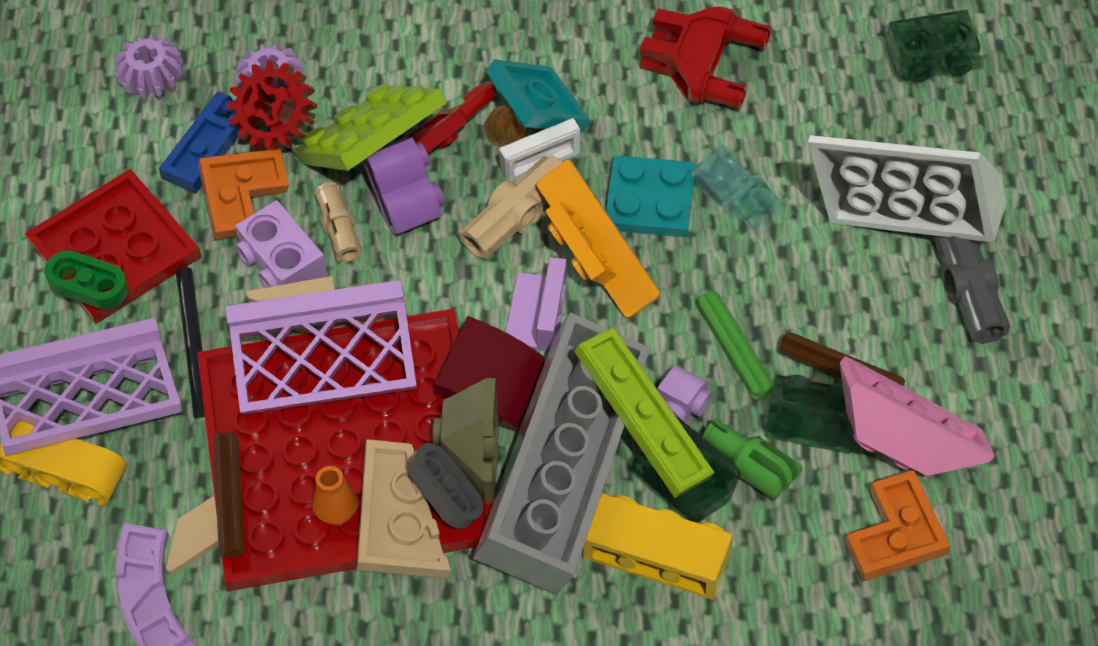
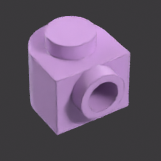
M678 365L670 370L657 388L684 427L693 414L700 417L704 413L712 397V394L707 392L709 385L707 381Z

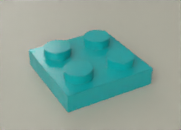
M494 59L486 70L496 85V91L506 99L515 112L517 121L527 128L547 129L574 118L580 128V133H582L591 122L552 67Z
M614 155L606 212L620 232L688 238L696 162Z

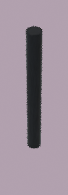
M182 267L176 271L193 417L198 419L205 417L197 352L203 351L193 270L189 267Z

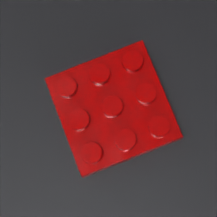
M131 169L25 233L28 243L45 264L53 255L59 252L75 251L116 265L124 272L128 284V294L119 305L113 308L100 309L76 301L95 324L174 275L179 268L186 267L202 257L197 244ZM68 276L64 280H71L75 276ZM111 288L105 289L102 292H107L111 290Z

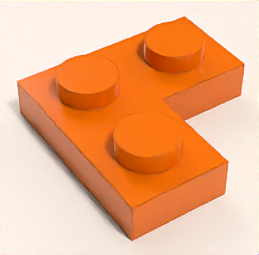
M281 149L199 158L198 169L214 239L237 237L235 225L254 214L250 197L281 194L288 191L289 182Z
M914 469L871 483L870 493L884 523L847 534L845 542L863 582L949 554L951 546Z

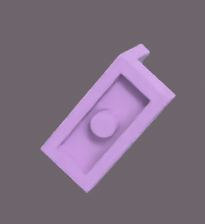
M550 257L546 276L527 273L517 274L506 333L521 340L535 350L549 352L554 336L559 330L568 282L567 259Z

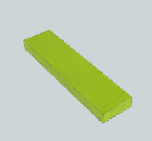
M614 327L577 346L574 351L674 498L712 477L715 472Z

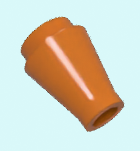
M335 466L323 467L316 474V488L312 504L313 511L320 520L328 524L339 525L348 521L355 513L358 506V498L339 468Z

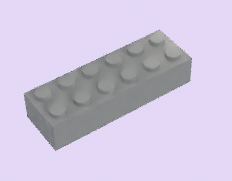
M571 312L554 336L473 559L556 595H558L575 573L625 426L574 352L580 343L608 329ZM619 334L644 369L651 348Z

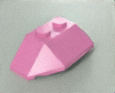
M845 356L841 360L840 369L846 411L854 430L853 437L867 451L874 452L877 450L889 456L900 468L905 470L912 468L925 476L988 463L994 458L995 455L983 429L958 418L952 412Z

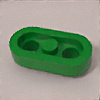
M62 251L53 255L47 261L44 268L45 277L53 292L96 308H113L123 302L128 294V284L124 272L118 266L75 251ZM68 276H75L71 280H64ZM111 288V290L107 292H102L105 289Z

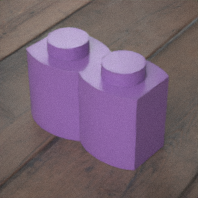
M405 137L385 145L363 160L366 173L391 233L397 235L442 216L440 206L445 204L444 197L436 181L430 182L425 167L430 165L426 149L421 142L415 143L413 137Z

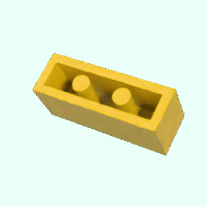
M601 493L583 547L584 559L714 600L731 555L733 534L725 532L723 528L713 523L704 522L699 524L683 519L672 510H655L639 505L635 500L624 495H616L614 497Z

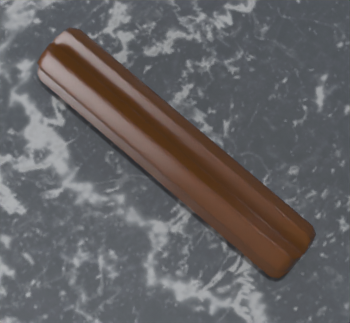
M786 332L780 343L779 352L839 378H842L840 362L846 356L902 386L905 384V379L901 376L792 332Z
M233 432L218 433L213 438L218 549L220 550V555L224 558L240 557L245 552L239 441L237 435Z

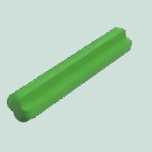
M711 290L706 294L700 295L697 307L751 397L758 401L772 395L774 392L772 379L719 293Z

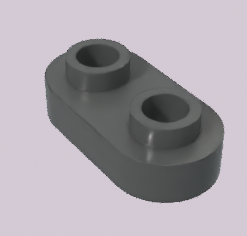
M426 443L410 456L407 467L412 480L444 522L452 527L463 529L470 526L480 517L483 512V501L480 494L444 448L433 443Z

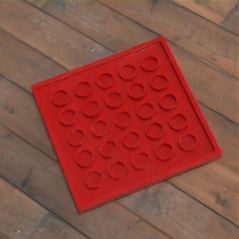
M454 308L407 316L417 389L242 415L239 407L232 346L197 352L215 506L216 487L213 438L218 433L233 432L237 435L239 441L245 552L240 557H222L227 592L356 569L366 440L412 444L414 452L423 444L433 443L434 418H442L443 400L447 399L434 393L435 383L459 335ZM398 318L376 321L369 330L388 343L399 329ZM354 326L330 329L326 337L345 349L359 330ZM311 333L288 336L282 343L301 356L315 336ZM364 335L350 354L367 367H370L384 348ZM400 338L394 348L403 354ZM264 340L242 344L243 353L257 363L271 345V342ZM321 341L306 361L326 374L340 354ZM277 348L263 368L281 381L295 364L296 360ZM391 353L387 355L375 371L387 381L406 379L404 362ZM346 359L331 379L343 388L354 387L365 372ZM244 362L247 375L253 367ZM302 366L287 386L300 395L308 394L313 391L321 379ZM258 372L247 387L249 402L267 400L277 385ZM371 377L365 385L379 382ZM327 384L322 391L334 390V388ZM283 390L278 398L288 397L291 395H289L287 392ZM326 466L339 468L358 498V506L355 513L348 521L339 525L328 524L320 520L313 511L312 504L316 488V474ZM427 500L432 519L436 520L440 533L438 538L443 553L477 547L492 503H485L483 501V512L480 517L467 528L459 529L444 522Z

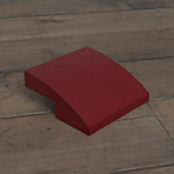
M467 316L435 383L434 393L449 398L486 378H496L499 426L516 432L537 385L546 358L514 336L483 321Z

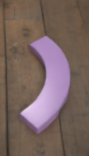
M124 523L118 543L116 576L118 578L121 610L137 646H196L179 624L167 598L164 580V561L169 539L168 531Z

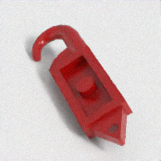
M492 81L478 85L464 95V103L451 109L440 110L407 137H413L415 143L421 142L427 154L436 147L442 148L450 144L458 137L457 130L464 126L469 118L493 100L497 94L496 85Z

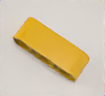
M18 421L9 432L10 439L30 434L35 426L24 421ZM71 439L7 456L4 454L2 442L0 443V471L4 474L9 475L10 472L20 474L19 479L46 488L53 485L59 487L58 492L88 501L89 498L98 500L97 505L100 506L108 504L127 469L126 461L115 452L79 439Z

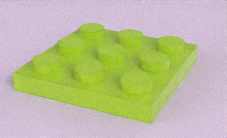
M385 83L369 91L366 94L368 100L359 106L351 105L339 111L334 116L336 121L325 129L318 127L305 134L306 137L302 139L304 143L295 148L293 152L304 165L349 171L441 108L447 101L439 88H422L421 85L405 87L404 84L388 86Z

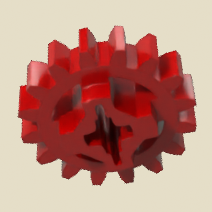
M267 60L265 70L257 64L251 65L253 73L251 77L242 73L238 76L243 83L241 88H230V92L237 96L236 102L227 104L229 110L236 112V115L229 120V123L236 128H241L237 136L245 141L250 140V145L261 150L265 144L266 149L275 150L278 149L279 142L283 146L291 148V137L296 135L304 139L306 135L301 127L303 124L313 125L315 122L311 117L307 116L309 110L317 108V104L307 98L315 90L309 84H303L307 78L303 73L298 70L294 72V67L285 62L279 68L277 63ZM273 81H284L290 87L281 86L278 88L273 84ZM259 124L262 126L266 124L271 129V132L259 131L254 125Z

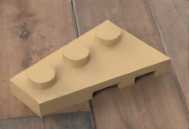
M367 439L364 453L356 570L449 579L451 569L447 556H444L438 538L440 533L436 520L432 519L426 497L414 483L408 472V459L414 453L412 444Z

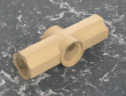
M553 155L550 157L543 156L515 182L510 180L502 182L490 196L488 206L459 232L460 241L467 250L478 259H487L516 232L524 234L528 231L525 227L532 221L534 223L538 222L542 215L543 207L548 202L538 189L536 183L562 162Z

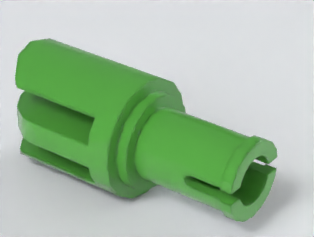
M718 418L714 419L713 424L710 423L703 433L701 442L732 461L733 473L773 500H776L782 491H785L803 471L802 465L761 437L755 436L746 439L722 423Z

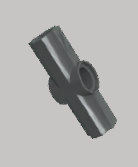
M933 235L939 256L945 268L946 288H951L954 299L950 300L952 304H959L972 341L985 344L997 341L1001 337L1008 335L1010 324L997 294L998 278L993 262L990 259L983 258L976 240L955 236L943 237Z

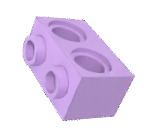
M278 200L235 225L239 241L235 245V249L247 266L254 264L260 271L258 272L259 279L265 288L328 277L324 254Z

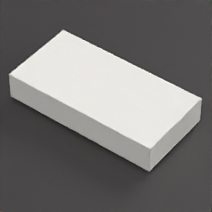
M572 118L499 148L500 169L506 181L520 178L543 156L550 157L553 155L562 161L579 154L580 128Z

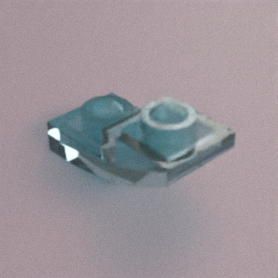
M724 144L717 147L689 172L697 183L724 210L753 231L783 205L757 172L750 176L747 174Z

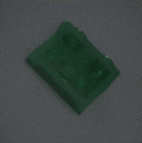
M777 375L770 398L765 436L770 439L846 454L852 453L855 442L853 437L854 430L846 411L843 383L829 385L810 381L801 375Z
M677 417L715 472L712 477L674 498L643 451L634 456L631 469L688 520L699 523L731 501L741 472L728 458L724 457L703 439L697 431Z

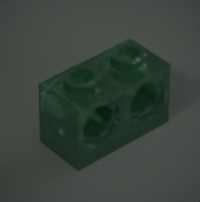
M967 9L889 22L886 49L898 82L911 80L912 82L919 83L928 80L930 77L947 74L961 76L971 70H976L981 45Z

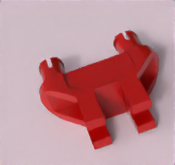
M720 6L707 8L689 15L658 8L653 18V26H656L652 38L645 37L640 47V54L643 55L640 61V69L671 77L684 98L690 103L700 105L709 101L740 110L745 100L747 85L715 77L713 74L726 44H730L733 41L765 50L770 39L772 26L741 18L734 9Z

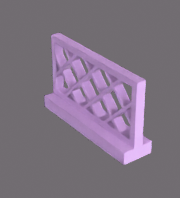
M401 280L225 306L227 324L230 328L239 407L242 415L417 389ZM397 314L399 329L388 343L369 330L379 316ZM368 318L364 325L357 321V319ZM347 321L359 330L345 349L326 337L327 333L337 322ZM325 324L320 331L312 327ZM304 328L315 336L301 356L282 343L292 329ZM281 331L276 338L269 334L270 332ZM260 334L270 341L271 345L256 363L243 353L241 337ZM364 335L384 348L370 367H367L350 354ZM400 338L403 354L394 348ZM321 341L340 354L326 374L306 361ZM277 348L296 360L295 364L281 381L263 368ZM391 353L404 362L406 379L387 381L375 371L387 355ZM347 359L365 372V374L354 387L343 388L331 378ZM244 362L253 367L247 375ZM304 366L321 380L311 393L300 395L287 385L299 369ZM258 372L277 385L267 400L249 402L247 387ZM371 377L379 382L365 385ZM327 384L334 388V390L322 391ZM283 390L287 392L289 395H291L288 397L278 398Z
M155 318L0 354V398L22 392L26 393L17 406L0 399V438L5 456L182 412L181 403L163 350ZM157 361V364L149 374L132 368L134 365ZM109 371L114 372L105 385L89 379L92 375ZM124 377L141 383L132 395L115 389ZM63 382L71 383L62 395L45 389L47 386ZM80 388L97 394L88 406L71 400ZM150 388L167 394L169 400L150 404L143 401L142 398ZM37 398L53 404L44 417L27 411ZM107 398L124 405L119 412L108 415L98 411ZM63 409L80 415L72 424L63 426L54 422ZM19 420L35 426L30 434L10 439L9 432Z

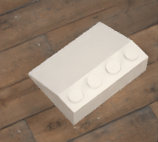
M810 135L808 145L829 221L850 226L943 237L955 236L985 242L995 241L1007 202L1002 175L981 153Z

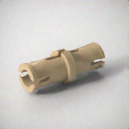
M335 182L323 183L316 188L314 193L323 216L321 221L324 233L330 236L336 260L345 263L359 259L362 255V249L354 231L355 219L353 213L346 208L341 187L339 184L336 185Z

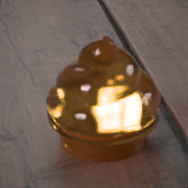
M510 105L494 108L486 119L487 134L491 141L498 145L505 146L523 139L527 127L517 121L515 112Z

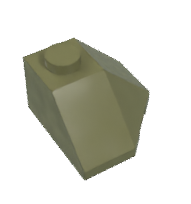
M486 378L443 400L442 418H434L433 444L441 445L451 455L485 503H493L496 489L499 414L496 378Z

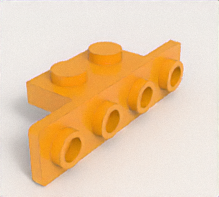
M565 160L537 181L538 189L551 206L545 210L552 221L548 228L560 245L564 246L567 244L575 255L571 262L584 280L587 281L590 278L592 281L604 285L626 318L635 316L661 297L660 290L573 162Z

